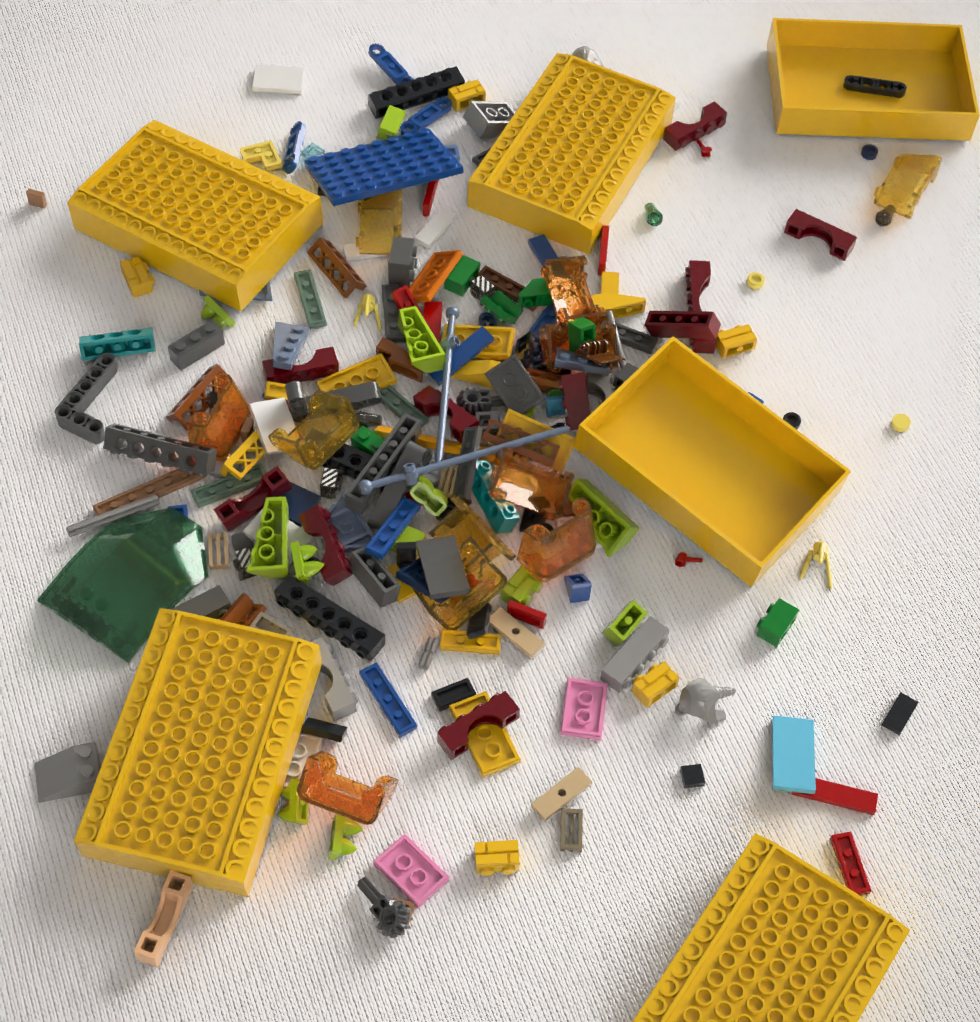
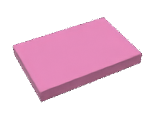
M568 677L560 735L601 741L608 683Z
M405 833L373 861V865L411 902L415 903L418 909L450 879Z

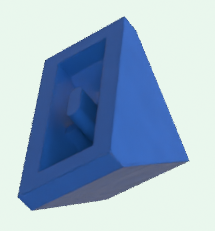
M583 573L564 576L570 603L589 601L592 587L591 581Z

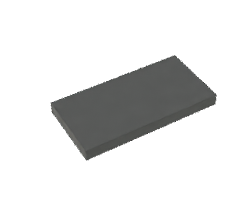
M455 536L416 541L430 600L470 594L469 583Z

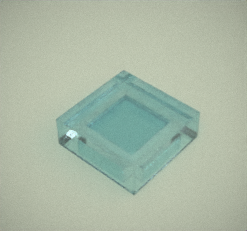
M312 142L301 151V155L309 159L312 156L325 155V150Z

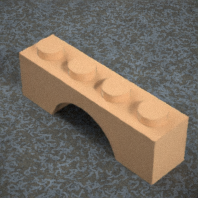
M170 870L161 890V898L154 919L150 926L142 932L134 949L137 961L158 968L194 887L190 876Z

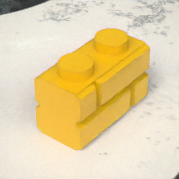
M477 79L448 89V99H450L453 109L458 112L467 109L471 101H485L486 91Z
M136 256L130 260L126 259L120 262L121 272L134 298L153 292L152 284H155L153 275L148 274L149 269L146 261L142 262L141 258Z
M749 324L737 325L729 330L722 329L718 332L716 338V349L722 358L755 349L757 337L752 332Z
M665 661L659 665L655 663L648 669V673L644 676L640 674L633 680L631 691L648 708L677 687L680 678Z
M518 840L474 842L476 874L481 873L482 876H491L494 872H502L505 875H511L515 871H519Z

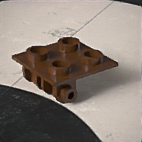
M605 339L582 342L579 345L580 351L574 352L575 355L589 359L588 361H594V364L604 366L605 363L616 364L617 361L625 360L623 357L607 352L609 343Z

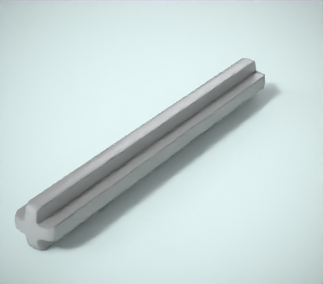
M152 495L66 527L69 537L82 534L160 505V500L157 495Z

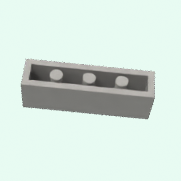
M650 616L601 671L600 680L608 683L618 693L623 688L627 689L633 682L632 678L636 674L640 675L647 661L651 662L657 655V650L660 647L664 648L669 641V629Z

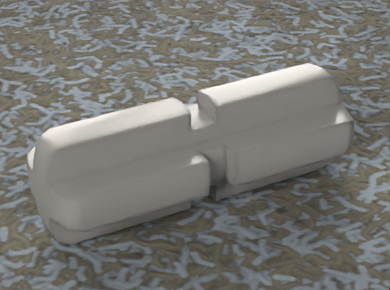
M428 638L418 663L420 669H429L438 646L436 638Z

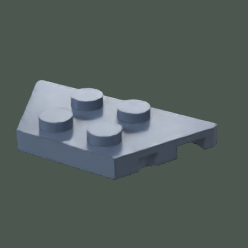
M343 492L336 504L333 503L329 508V512L332 516L330 520L338 530L337 537L345 547L343 552L346 553L367 546L374 537V534L360 514L345 507V492Z

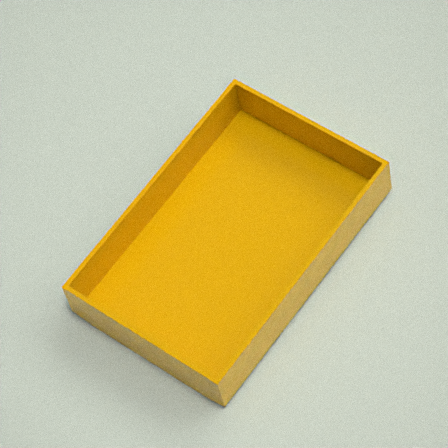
M772 18L767 41V59L776 134L971 141L980 114L962 25ZM853 75L902 82L907 86L903 97L896 98L849 91L843 87L846 76Z
M556 53L468 180L467 206L535 234H544L550 240L590 255L601 238L603 225H609L662 140L665 127L672 123L676 97L661 88L573 55Z
M156 120L143 126L77 188L67 202L74 229L120 252L124 251L132 257L139 256L142 262L146 261L148 266L198 291L201 290L204 294H208L210 297L239 311H242L323 224L320 196Z
M671 337L579 425L573 445L575 449L751 588L838 495L851 473V470L675 337Z
M160 608L73 841L81 855L168 877L170 870L190 876L193 884L249 897L322 666L320 646L300 638L179 610Z
M755 833L632 1022H858L909 934L910 929L889 913L777 843Z

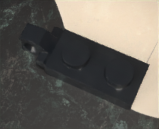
M532 331L516 341L515 354L525 369L530 366L531 361L529 358L533 356L535 334Z

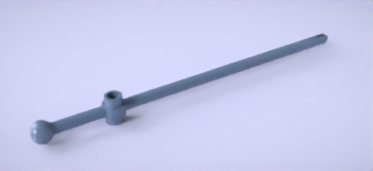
M454 306L446 310V317L448 318L447 338L439 343L445 352L435 463L443 461L452 352L456 347L460 346L458 337L454 336L455 320L459 317L460 313L458 308Z
M565 425L420 468H415L414 463H407L403 465L404 470L402 473L371 482L369 480H362L358 484V489L361 494L368 495L375 488L406 480V485H415L418 483L417 478L420 475L565 434L570 431V427Z

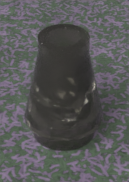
M887 205L886 208L876 214V223L882 227L888 226L896 211L895 207Z
M362 411L354 414L355 428L360 429L362 426L369 428L382 424L381 415Z

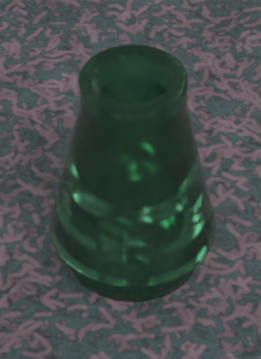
M647 203L644 207L647 223L651 226L660 225L663 221L662 213L653 203Z

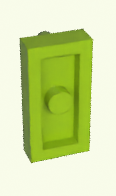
M208 294L203 298L206 304L201 311V319L210 318L217 313L213 320L221 328L227 324L232 327L236 323Z
M298 541L290 543L296 577L304 584L311 583L310 577L318 573L324 566V563L306 561L317 551L316 547L312 545L301 546Z
M298 778L290 779V784L281 792L286 799L290 800L289 805L281 809L277 816L286 822L306 825L308 824L309 782Z
M337 811L333 817L328 859L337 860L339 855H349L357 850L356 846L350 840L344 838L343 835L357 834L363 831V828L354 820L346 818V812Z

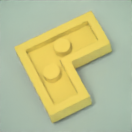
M272 140L240 148L242 159L247 163L261 160L266 172L282 168V162Z

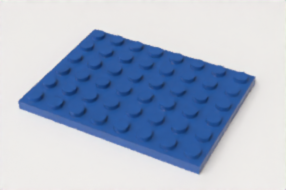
M421 129L414 134L408 132L402 136H392L386 140H376L370 144H360L354 148H344L338 152H328L325 155L312 156L304 160L306 169L333 207L464 173L463 166L430 129Z

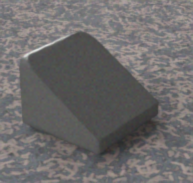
M243 532L231 535L235 553L239 551L236 554L237 558L245 548L246 550L242 557L247 554L249 549L251 554L254 543Z

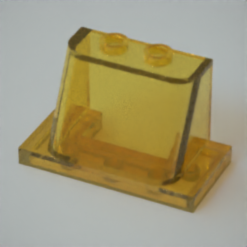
M457 494L450 499L456 507L429 532L433 538L455 536L467 575L473 573L500 554L510 561L516 557L513 551L470 505Z

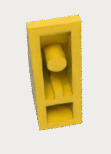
M607 292L589 296L588 309L594 322L598 323L607 321L605 312L608 310H612L614 319L644 313L646 298Z
M494 360L469 361L453 374L451 378L494 389L485 373L501 362Z

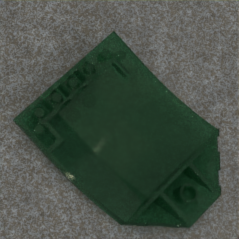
M172 507L132 515L114 521L97 533L71 558L36 601L129 663L149 638L159 609L174 608L194 587L206 577H209L206 565L203 528Z

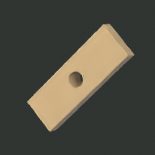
M501 607L490 616L489 625L529 658L532 659L545 646V642Z
M577 767L531 804V808L546 822L591 786L592 781Z

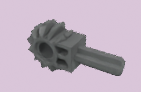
M467 387L465 391L461 390L456 399L458 406L463 407L469 414L476 416V412L491 411V407L505 406L499 396L490 395V390L481 389L477 391L475 387L473 389Z
M367 877L360 879L357 886L373 904L369 910L375 916L374 919L379 921L376 928L382 930L381 934L391 938L405 935V929L411 928L408 922L413 920L411 916H408L411 909L406 907L405 902H398L392 896L381 894ZM395 914V921L392 922L393 915Z

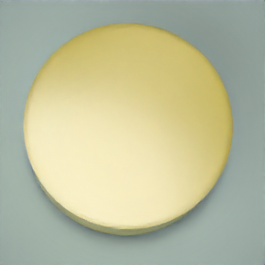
M753 272L748 275L746 283L751 289H760L764 285L765 278L762 274Z
M896 414L891 421L892 428L898 432L907 431L911 424L910 418L905 414Z

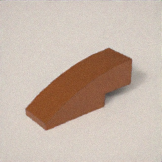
M382 337L376 346V355L382 353L393 372L422 383L423 371L411 365L409 353L393 341Z

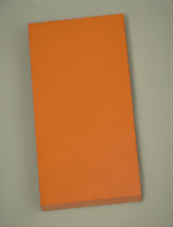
M461 250L433 253L409 287L416 303L431 301L463 256Z

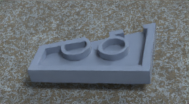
M556 347L554 367L609 376L610 363H605L604 366L596 365L594 361H588L589 359L575 355L574 352Z

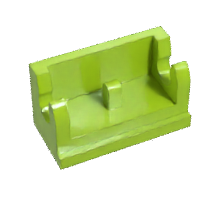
M389 105L379 126L376 138L386 140L389 138L387 134L396 136L406 111Z

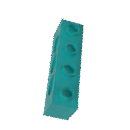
M153 327L79 337L82 361L98 359L104 353H110L116 357L156 351Z
M478 460L472 492L495 533H510L521 517L488 460Z

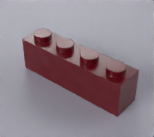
M649 311L644 326L650 335L656 338L716 339L721 323L712 311Z

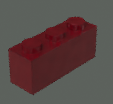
M584 372L562 375V380H559L560 391L564 390L565 398H562L563 409H567L568 416L565 417V422L570 427V431L578 430L579 425L591 414Z

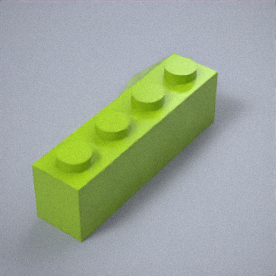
M413 306L399 309L398 327L406 339L411 365L426 374L443 370L445 352L418 308Z
M577 478L566 492L577 511L585 519L588 528H591L595 534L598 543L604 548L607 557H611L628 544L640 529L634 521L587 479Z
M286 496L268 497L265 500L260 526L256 533V541L246 570L248 573L268 579L286 578L289 574V506Z

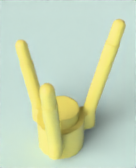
M364 294L361 297V303L358 304V311L353 326L356 327L362 310L365 317L374 310L378 329L381 331L382 326L375 297L372 294Z
M819 541L813 544V550H809L808 558L799 578L803 579L813 557L819 564H822L825 560L828 587L832 589L830 554L828 553L829 546L827 543Z

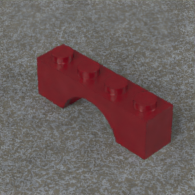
M714 101L702 108L699 122L685 124L676 121L665 127L663 140L675 151L684 148L691 142L697 141L704 135L723 127L726 123L727 112Z
M795 209L789 217L784 233L798 240L807 236H814L824 240L829 246L830 255L843 261L847 259L854 249L857 239L856 236L798 209Z
M333 346L315 350V354L309 362L302 365H293L291 370L273 367V359L262 361L265 381L282 384L292 381L304 382L315 380L339 372V363Z
M428 385L415 394L413 400L414 406L429 418L439 416L441 392ZM448 398L447 418L450 419L451 436L462 444L464 429L479 426L480 423L476 416H472L463 407L458 406L451 398Z
M276 466L261 477L257 487L249 494L238 499L229 498L213 510L227 531L230 532L261 511L266 498L281 497L290 491L292 486L281 469Z
M317 504L300 514L298 517L304 532L313 537H323L325 541V554L320 561L324 563L320 570L324 581L334 586L352 576L351 562L343 552L345 547L337 537L338 530L330 520L332 516L329 510Z
M506 691L501 694L497 693L485 704L477 705L467 715L462 714L452 724L441 727L437 732V742L449 759L453 760L468 750V735L475 727L482 724H493L503 729L519 719L520 708Z

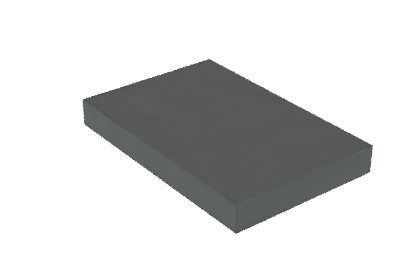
M513 354L485 373V376L507 409L509 408L524 415L546 400L516 354Z

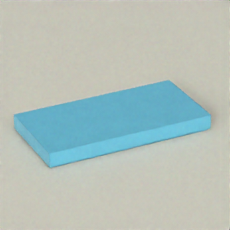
M772 716V790L815 794L814 720Z

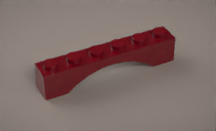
M689 260V265L685 267L684 273L685 278H688L685 284V290L689 293L686 297V304L689 305L687 311H702L699 297L709 286L711 277L710 261ZM689 338V346H692V351L695 353L714 354L716 339Z

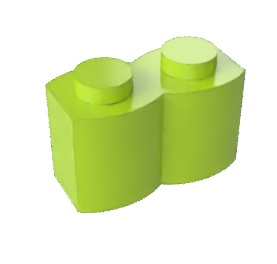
M420 475L417 478L418 483L410 485L409 492L417 502L424 504L429 513L439 516L447 508V496L441 490L434 488L428 478Z

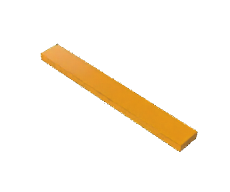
M379 425L374 429V433L386 439L393 428ZM421 434L415 443L424 448L436 450L437 437ZM445 439L443 452L460 455L462 444ZM479 446V450L485 449V447ZM503 451L478 459L518 467L522 462L523 456Z

